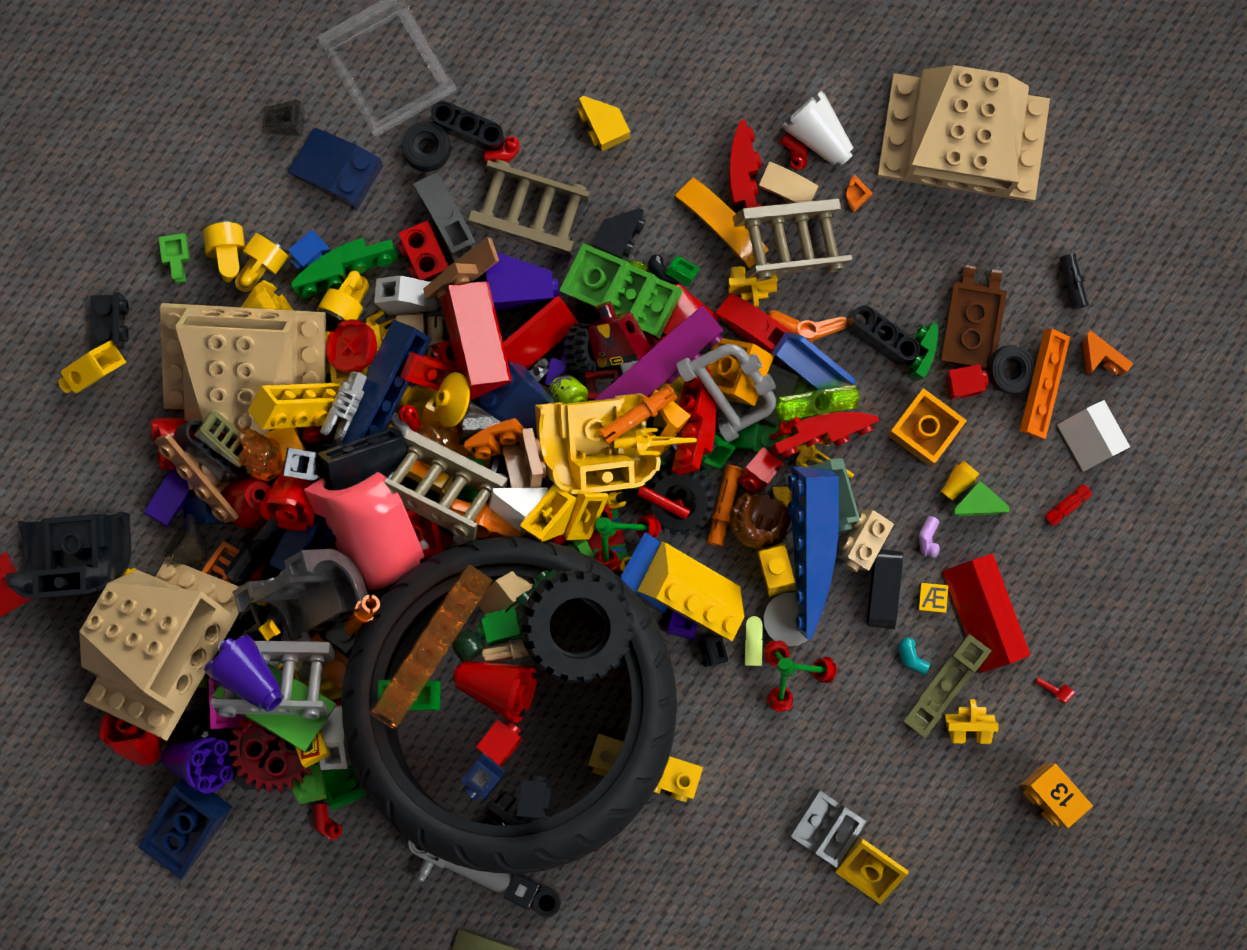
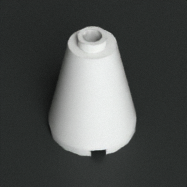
M821 90L817 93L820 97L817 101L812 97L790 117L792 122L790 125L785 122L781 127L832 165L839 163L841 166L853 156L850 153L853 146L826 95Z

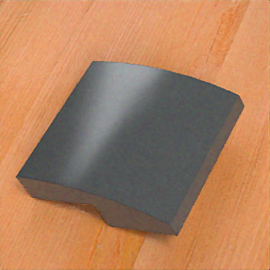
M816 789L787 835L837 868L867 821L819 789Z

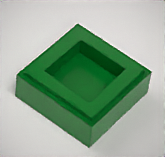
M676 256L665 274L688 287L697 276L700 268L682 257Z

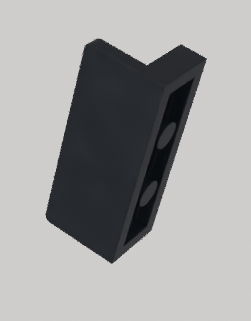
M394 427L319 452L317 456L319 464L328 471L331 489L342 490L359 484L377 472L385 475L396 471L408 453L405 436Z

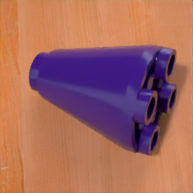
M248 635L235 641L232 638L224 641L219 647L220 653L204 668V671L215 683L257 708L264 709L266 712L275 709L284 698L255 641Z
M207 737L174 744L165 748L161 755V762L165 768L194 791L206 794L215 792L225 782H229L234 774L232 757L229 755L230 750L224 740Z

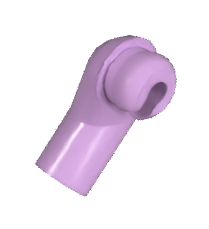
M933 516L927 517L918 535L921 553L925 557L930 556L932 558L937 557L940 551V546L937 543H933V535L940 522Z

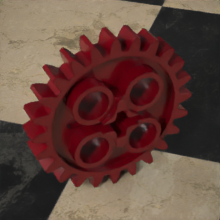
M250 720L248 722L238 721L243 728L241 731L233 730L238 740L230 741L229 744L237 748V750L230 752L229 755L232 758H238L232 766L235 769L242 768L237 774L240 778L248 775L245 782L247 785L250 786L256 781L255 788L258 791L266 785V791L270 794L274 786L277 787L280 793H283L284 785L286 784L292 790L294 789L293 781L298 780L303 784L304 780L301 776L303 773L312 775L309 768H305L302 765L297 750L291 751L288 749L289 742L274 734H267L265 728L258 726ZM272 744L279 745L280 750L278 752L272 751L270 746ZM255 745H261V754L257 757H250L251 748ZM266 760L264 767L259 768V765ZM283 761V770L279 773H272L271 767L273 763Z

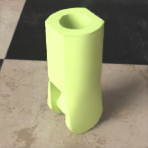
M756 616L748 618L746 622L745 666H762L763 624L761 619Z

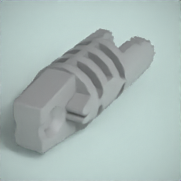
M352 371L348 380L342 382L332 407L320 429V433L328 435L333 429L337 418L341 420L335 431L334 439L339 442L343 441L353 420L352 418L357 411L359 402L364 395L362 389L367 376Z

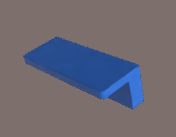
M785 332L771 353L826 399L831 400L843 382L853 385L856 381L809 340L799 334Z

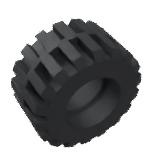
M670 464L668 468H663L655 476L648 488L667 498V490L671 486H686L696 497V507L689 512L686 520L645 499V503H648L646 509L648 514L652 513L655 519H658L661 524V530L664 531L667 528L670 529L669 534L675 535L677 532H681V535H687L689 531H692V533L698 531L700 526L703 527L716 506L717 500H715L717 490L713 488L714 481L712 478H707L708 473L705 470L677 475L672 471L673 464Z

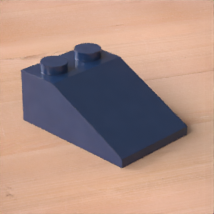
M314 127L288 173L357 211L381 171L383 164L380 157L360 146Z
M508 361L512 382L473 399V401L493 424L516 418L525 429L532 428L534 437L537 439L535 405L556 402L525 366Z
M180 781L172 787L138 847L178 878L183 879L220 829L232 806L214 792L206 794L194 791L183 781Z

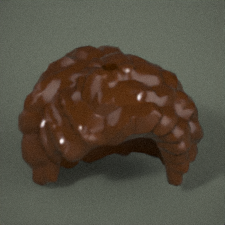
M746 492L737 499L736 505L731 510L730 527L731 532L736 535L738 541L745 546L758 550L763 545L773 546L780 544L787 536L791 519L788 514V506L786 507V504L782 501H778L776 498L771 500L768 495L762 494L758 496L756 493L750 495Z

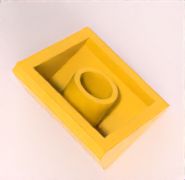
M858 837L835 873L881 904L908 875L909 871L870 843Z

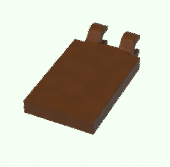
M965 265L962 270L961 283L954 282L952 286L940 361L964 366L981 364L982 369H987L990 356L998 349L1007 296L1006 290H1000L1003 271L992 269L989 271L987 284L974 282L976 266Z

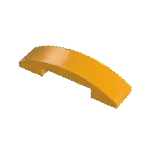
M692 177L674 196L692 214L695 213L751 269L756 263L748 229H745V226L734 227L733 216L736 213L711 190ZM763 244L764 253L766 254L769 250Z

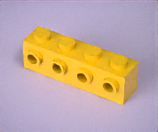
M342 383L261 386L248 412L262 430L322 426ZM337 418L334 425H339L341 419Z
M598 734L588 764L593 767L592 772L606 776L616 761L624 742ZM669 756L666 768L654 792L660 794L661 789L672 792L671 798L686 802L688 797L694 799L703 767Z

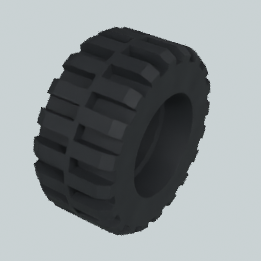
M570 569V571L566 572L559 571L554 573V576L548 579L545 577L539 582L540 585L535 590L532 589L528 594L529 599L526 604H523L521 610L523 613L522 620H520L521 639L529 656L542 671H545L557 680H565L567 683L575 684V681L588 683L592 682L593 678L599 677L601 679L607 676V671L611 668L616 669L621 664L619 662L623 655L627 656L630 650L628 647L629 641L633 640L634 631L632 630L634 617L630 612V604L627 598L623 596L621 590L605 577L588 570ZM585 599L595 604L602 614L604 627L601 637L594 646L584 652H567L558 647L552 639L550 633L552 614L558 606L567 600Z

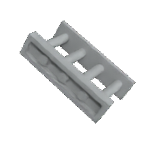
M219 640V644H218V652H219V653H220L219 647H220L221 644H222L224 641H226V640ZM255 641L267 664L270 661H281L283 663L280 687L281 694L284 696L282 702L272 711L266 712L264 709H259L246 700L235 699L236 694L227 689L224 690L223 699H211V706L223 717H235L236 714L302 715L304 718L318 719L320 716H328L329 710L323 701H318L322 665H325V662H334L335 651L330 642ZM298 662H309L311 664L307 701H290L294 666Z

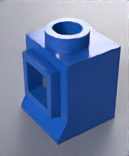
M311 229L288 251L293 257L290 262L301 273L311 263L330 252L331 249Z

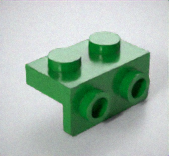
M352 764L347 769L323 770L327 800L333 811L367 796L359 783Z

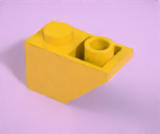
M586 96L579 98L580 107L577 108V112L583 123L588 122L591 131H588V135L594 146L599 145L601 151H604L630 139V130L619 108Z

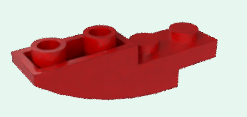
M745 119L740 120L730 154L729 188L733 209L742 206L744 208L762 207L761 204L757 205L755 195H758L755 179L750 180L751 177L757 176L758 168L762 167L759 152H754L752 143L755 142L753 129L751 126L747 127Z
M732 293L727 296L714 313L748 343H753L770 354L784 333L791 332L762 310ZM773 357V359L777 363H779L795 378H797L798 380L801 379L797 374H795L792 370L785 366L776 357Z
M706 368V370L708 371V373H709L710 376L712 377L711 371H710L708 368ZM698 376L688 382L684 381L679 406L691 415L681 429L680 438H696L697 441L678 444L672 466V471L677 475L699 470L702 456L711 453L713 448L716 405Z
M834 412L817 415L801 420L792 427L791 437L775 443L769 449L775 457L782 454L784 459L797 453L796 447L806 444L807 448L822 442L820 437H822L825 446L834 443L835 447L850 441L849 435L857 432L859 436L873 431L872 425L880 420L876 415L858 412Z

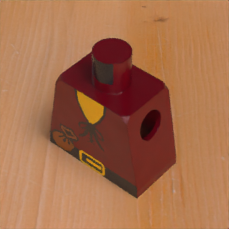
M611 301L596 306L600 319L589 326L588 333L597 369L638 361L651 350L649 342L631 312L616 314Z

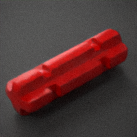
M334 425L328 435L320 433L322 426L305 428L302 439L306 440L308 444L331 439L334 437L338 425Z
M1085 484L1080 485L1074 490L1075 493H1071L1057 504L1055 510L1051 509L1045 514L1044 517L1051 526L1057 525L1062 521V517L1065 518L1082 504L1081 501L1084 502L1092 496L1091 490Z

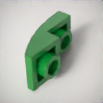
M934 322L925 326L922 325L913 337L920 345V354L911 360L909 364L911 370L907 376L914 381L924 379L932 364L938 340V325Z

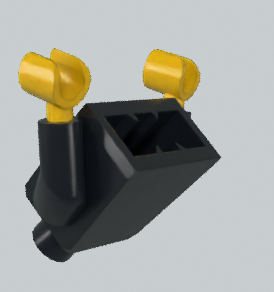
M251 602L245 611L239 612L224 640L229 638L237 640L248 635L254 641H280L284 631L281 626L282 617L279 610L275 606L267 608Z

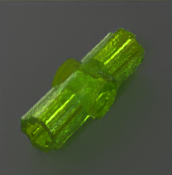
M854 384L823 390H810L806 393L777 397L776 410L781 421L790 420L794 417L825 415L830 412L857 408L860 396ZM817 396L821 399V405L818 409L815 406Z

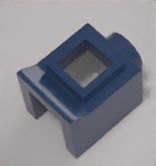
M482 753L462 778L461 782L466 785L462 790L475 801L479 796L486 801L507 775V772Z

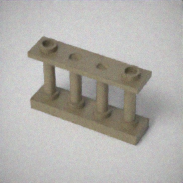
M488 160L487 170L490 173H494L483 208L479 209V212L471 210L468 219L470 226L571 257L574 242L570 241L568 235L580 200L589 203L590 192L586 191L587 188L576 183H571L570 186L510 167L509 163L502 160H495V162ZM507 177L519 181L508 217H504V220L494 217L492 212L503 179ZM532 185L544 189L534 223L528 228L519 225L518 218L528 187ZM554 193H558L570 198L559 232L551 235L544 233L543 226Z
M839 199L743 208L733 216L734 227L745 226V229L749 231L756 266L745 273L746 279L756 278L757 281L771 279L774 275L828 269L829 273L843 270L844 265L853 259L852 255L838 256L830 219L833 218V214L841 209ZM809 219H817V222H820L827 258L815 259L807 226ZM793 221V224H796L804 260L791 262L783 228L785 222ZM761 224H769L773 228L780 263L767 264L759 230Z
M409 430L405 436L408 454L391 478L386 477V480L383 482L392 494L398 492L405 508L452 531L455 536L461 539L466 538L474 542L476 539L477 523L473 521L490 498L493 488H506L508 478ZM416 461H421L431 466L415 491L400 485ZM445 473L455 478L439 504L424 497L439 474ZM469 485L480 492L464 516L449 508L463 487Z

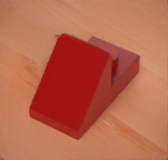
M410 352L400 377L406 381L438 391L443 380L449 374L458 373L456 367L424 353L422 356Z

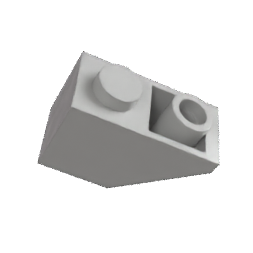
M401 275L376 279L374 303L389 316L437 310L438 298L425 297L423 288L430 283L428 281Z

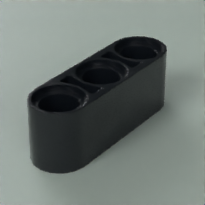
M446 101L437 102L431 109L433 122L441 126L447 134L484 150H499L504 144L503 129L496 122ZM442 112L451 114L446 121L438 120L437 116ZM471 122L475 127L471 131H463L461 129L462 125ZM489 133H497L499 135V138L494 142H489L485 139Z
M861 305L847 315V328L894 363L903 365L918 356L920 352L918 341L872 307ZM857 314L863 315L866 320L865 325L858 323L856 319ZM879 329H881V330H883V331L886 332V334H887V340H886V341L882 340V339L879 337V335H878V330H879ZM900 345L907 347L909 351L908 356H904L901 353Z
M193 420L176 428L174 438L177 444L220 480L232 482L249 474L250 465L247 458L239 468L235 466L236 472L234 474L230 468V461L216 451L215 457L212 456L208 445L195 436L194 440L189 436V429L195 434L202 424L201 420ZM213 429L209 430L211 434L215 432ZM219 435L217 439L221 442L223 438ZM227 442L225 446L229 449L232 445ZM236 449L234 454L238 456L240 452Z
M880 549L872 566L870 585L872 589H870L867 613L870 616L867 615V626L895 629L903 552Z

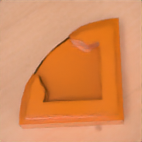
M856 175L852 177L847 186L846 201L848 200L847 204L854 213L873 193Z

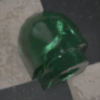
M469 630L457 633L452 641L453 651L462 663L472 661L486 647L479 636Z

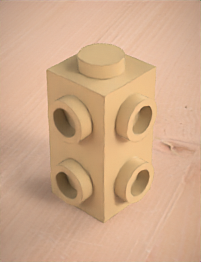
M861 510L858 512L860 521L851 524L852 529L839 543V551L836 557L844 561L842 565L853 572L870 570L894 523L874 510Z

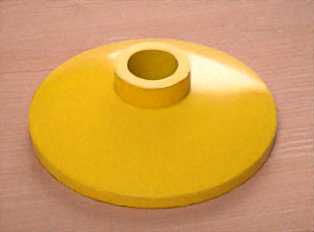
M454 372L449 374L441 383L436 394V415L439 422L446 427L456 426L462 420L468 408L470 388L466 377L461 373Z

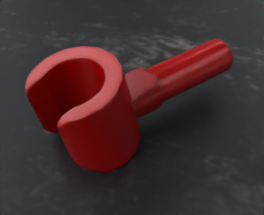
M1039 677L1035 682L1054 694L1061 703H1067L1075 695L1074 691L1066 684L1058 690L1055 686Z

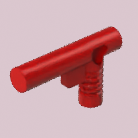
M643 485L637 493L638 496L685 520L690 512L689 509L684 507L685 501L682 498H676L675 501H672Z

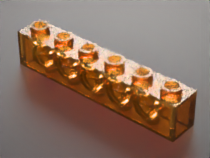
M470 564L463 569L369 712L371 715L392 729L399 726L493 580Z

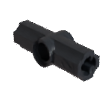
M271 517L269 521L264 518L255 530L249 531L244 536L243 547L224 571L225 575L234 583L240 586L246 584L258 567L273 557V547L286 531V529L277 526L278 521Z

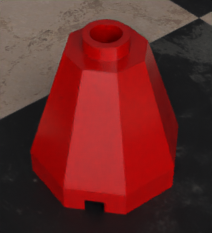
M108 713L102 718L99 737L116 754L141 766L152 765L161 757L163 749L162 738Z

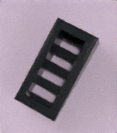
M184 710L170 736L184 742L207 737L224 740L228 731L226 728L211 729L210 718ZM181 719H184L185 721L181 729H177ZM192 723H193L194 726H193L191 732L189 733L188 730H189L190 726H191ZM202 728H205L202 735L199 736V733L202 730Z

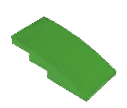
M584 243L559 290L561 293L597 310L596 306L611 301L616 314L631 312L642 332L660 339L683 293L680 287L658 279L654 274L634 267L625 260Z
M267 664L279 687H281L282 671L271 664ZM293 678L290 701H307L308 686ZM219 685L212 696L216 699H223L225 688ZM319 694L318 701L325 703L329 714L328 716H320L318 719H308L302 715H241L306 753L337 705ZM235 695V699L244 700L241 697Z

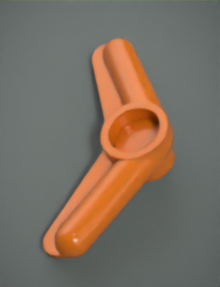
M771 310L768 314L789 331L804 336L811 343L816 339L847 328L845 317L814 323L809 320L799 321L776 310Z

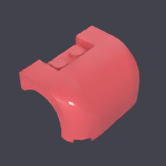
M377 472L357 485L333 491L324 488L326 482L321 478L305 488L304 492L313 512L325 517L326 524L334 532L338 550L349 557L357 566L367 591L380 590L394 585L406 573L420 564V560L424 558L421 545L398 492L395 494L391 493L383 482L386 480L384 475Z

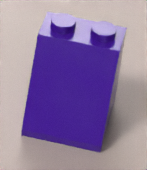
M497 252L499 262L486 271L487 282L490 286L496 313L541 310L558 295L560 297L558 279L552 278V271Z

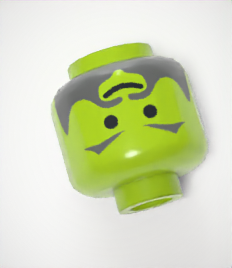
M572 375L557 377L549 386L548 394L556 403L563 402L568 404L586 402L588 400L587 388Z

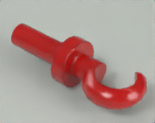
M794 417L789 422H781L777 432L770 434L769 438L777 439L791 433L792 427L800 422L799 417Z

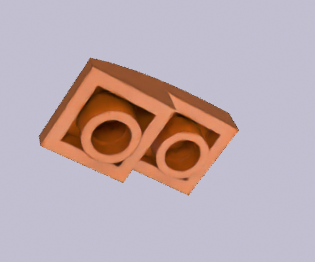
M516 418L506 420L473 435L465 441L464 447L476 459H489L491 456L501 455L503 444L513 445L519 442L521 429L525 428Z

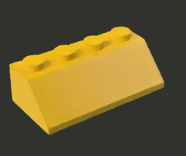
M661 542L637 591L709 632L733 641L744 619L740 586L669 544Z

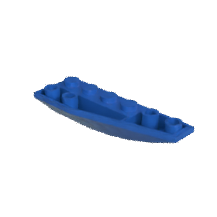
M792 466V475L788 476L789 491H792V501L788 503V514L792 518L796 575L795 597L798 605V614L796 615L795 622L797 630L806 639H812L823 612L836 559L839 532V476L831 470Z

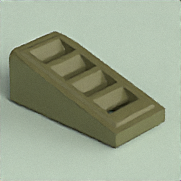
M212 410L206 416L194 434L195 437L238 468L243 464L255 446L215 410ZM214 424L218 428L211 434L209 430ZM223 431L226 435L220 442L217 438ZM230 438H233L235 441L228 449L225 445ZM241 444L242 446H244V448L242 449L240 454L236 456L234 454V451L236 450L238 445Z

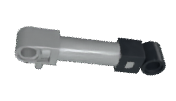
M408 840L411 852L424 859L416 877L418 881L424 882L435 864L466 877L525 909H529L532 904L536 913L542 917H552L560 909L561 897L559 893L549 887L540 890L539 886L541 883L524 874L491 873L458 866L420 849ZM542 896H552L555 900V906L549 910L543 909L539 902Z

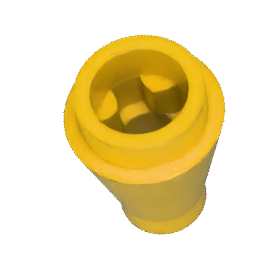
M962 461L959 465H955L941 492L954 501L958 495L977 482L976 478L979 473L965 461Z

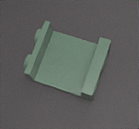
M843 458L830 459L809 466L808 468L831 470L839 476L838 533L852 529L851 524L859 522L860 517ZM791 472V473H788V474H785V479H786L787 485H788V476H789V475H792V472Z

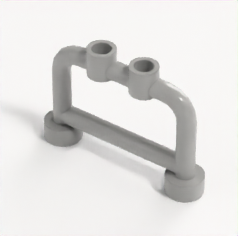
M725 344L693 361L685 358L677 362V368L681 377L688 382L698 376L727 418L718 424L720 432L727 442L738 438V431L770 415L776 406V398L772 391L776 386L770 374L762 376L759 372L762 364L755 353L748 356L746 351L740 346ZM727 355H733L738 359L744 373L749 375L758 394L762 395L765 399L764 406L742 418L738 417L705 368V366Z

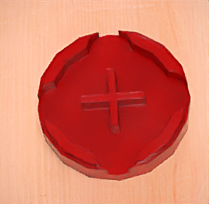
M350 319L337 325L338 328L335 332L332 331L326 344V355L329 362L338 371L351 374L352 371L361 372L368 367L375 357L377 349L376 335L372 328L362 321Z

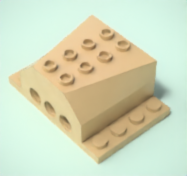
M952 65L924 69L920 77L894 73L877 177L1034 202L1036 200L1050 98L1028 95V85L1009 74Z
M162 303L160 306L164 408L183 409L185 420L188 422L193 420H201L203 422L206 416L212 410H215L242 434L262 435L274 429L262 430L248 412L261 386L326 383V312ZM214 424L211 427L214 431L218 428Z
M169 558L165 559L155 577L136 570L108 582L79 631L81 667L97 676L84 702L167 741L205 675V666L214 659L218 651L219 640L225 639L239 614L232 593L239 586Z

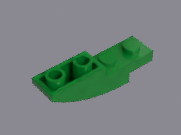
M360 238L333 249L311 263L292 281V288L299 299L312 298L330 288L339 290L351 271H357L361 274L370 268L388 266L392 262L399 260L398 253L391 239L367 246L364 238Z

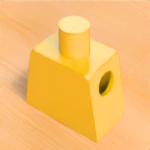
M110 340L61 370L63 377L59 379L58 383L64 392L69 393L73 391L77 394L127 362L117 347L113 345V341Z
M781 542L773 546H763L756 550L769 598L782 593L794 592L795 579L785 544Z

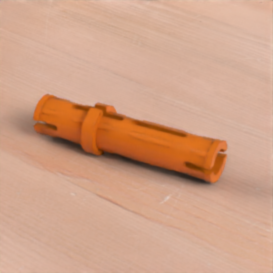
M667 384L649 398L645 396L641 399V403L602 429H599L606 443L609 445L648 417H655L658 415L657 411L672 401L677 400L678 398L675 393L673 394L674 391L671 386Z
M726 465L715 512L711 514L710 518L712 524L706 542L710 545L723 547L739 483L737 479L743 470L738 466Z
M367 595L355 605L354 612L344 625L347 634L352 636L355 632V635H358L363 624L373 620L374 613L380 607V601L376 596L371 595L369 599V595Z

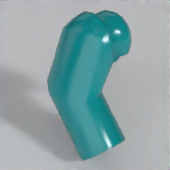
M903 638L898 646L901 663L905 667L925 675L930 663L917 657L916 643L912 638Z

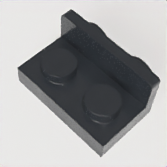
M114 292L113 295H90V348L92 350L110 340L113 341V345L117 349H124V342H128L129 330L127 325L124 326L125 315L129 314V303L120 292Z

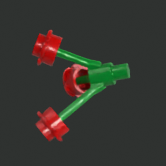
M606 504L600 518L595 522V528L601 533L602 550L595 554L594 559L608 567L612 572L616 571L619 567L620 559L615 551L608 549L609 537L613 536L616 530L623 529L636 530L640 538L643 537L644 533H647L656 539L661 531V525L653 514L640 517L637 524L616 523L611 521L612 512L609 511V506Z
M778 640L777 642L770 641L765 646L766 650L763 652V658L766 662H770L772 666H777L781 673L779 687L772 689L771 693L767 696V703L770 705V708L777 712L788 711L792 708L794 699L790 690L785 687L787 678L793 676L796 671L812 672L814 678L821 683H831L837 674V665L835 662H832V658L826 656L823 659H817L813 666L796 664L789 659L790 652L787 650L788 646L784 641Z

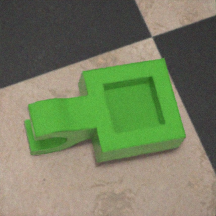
M182 233L159 237L163 265L171 266V276L175 283L186 282L183 262L191 261L187 235Z

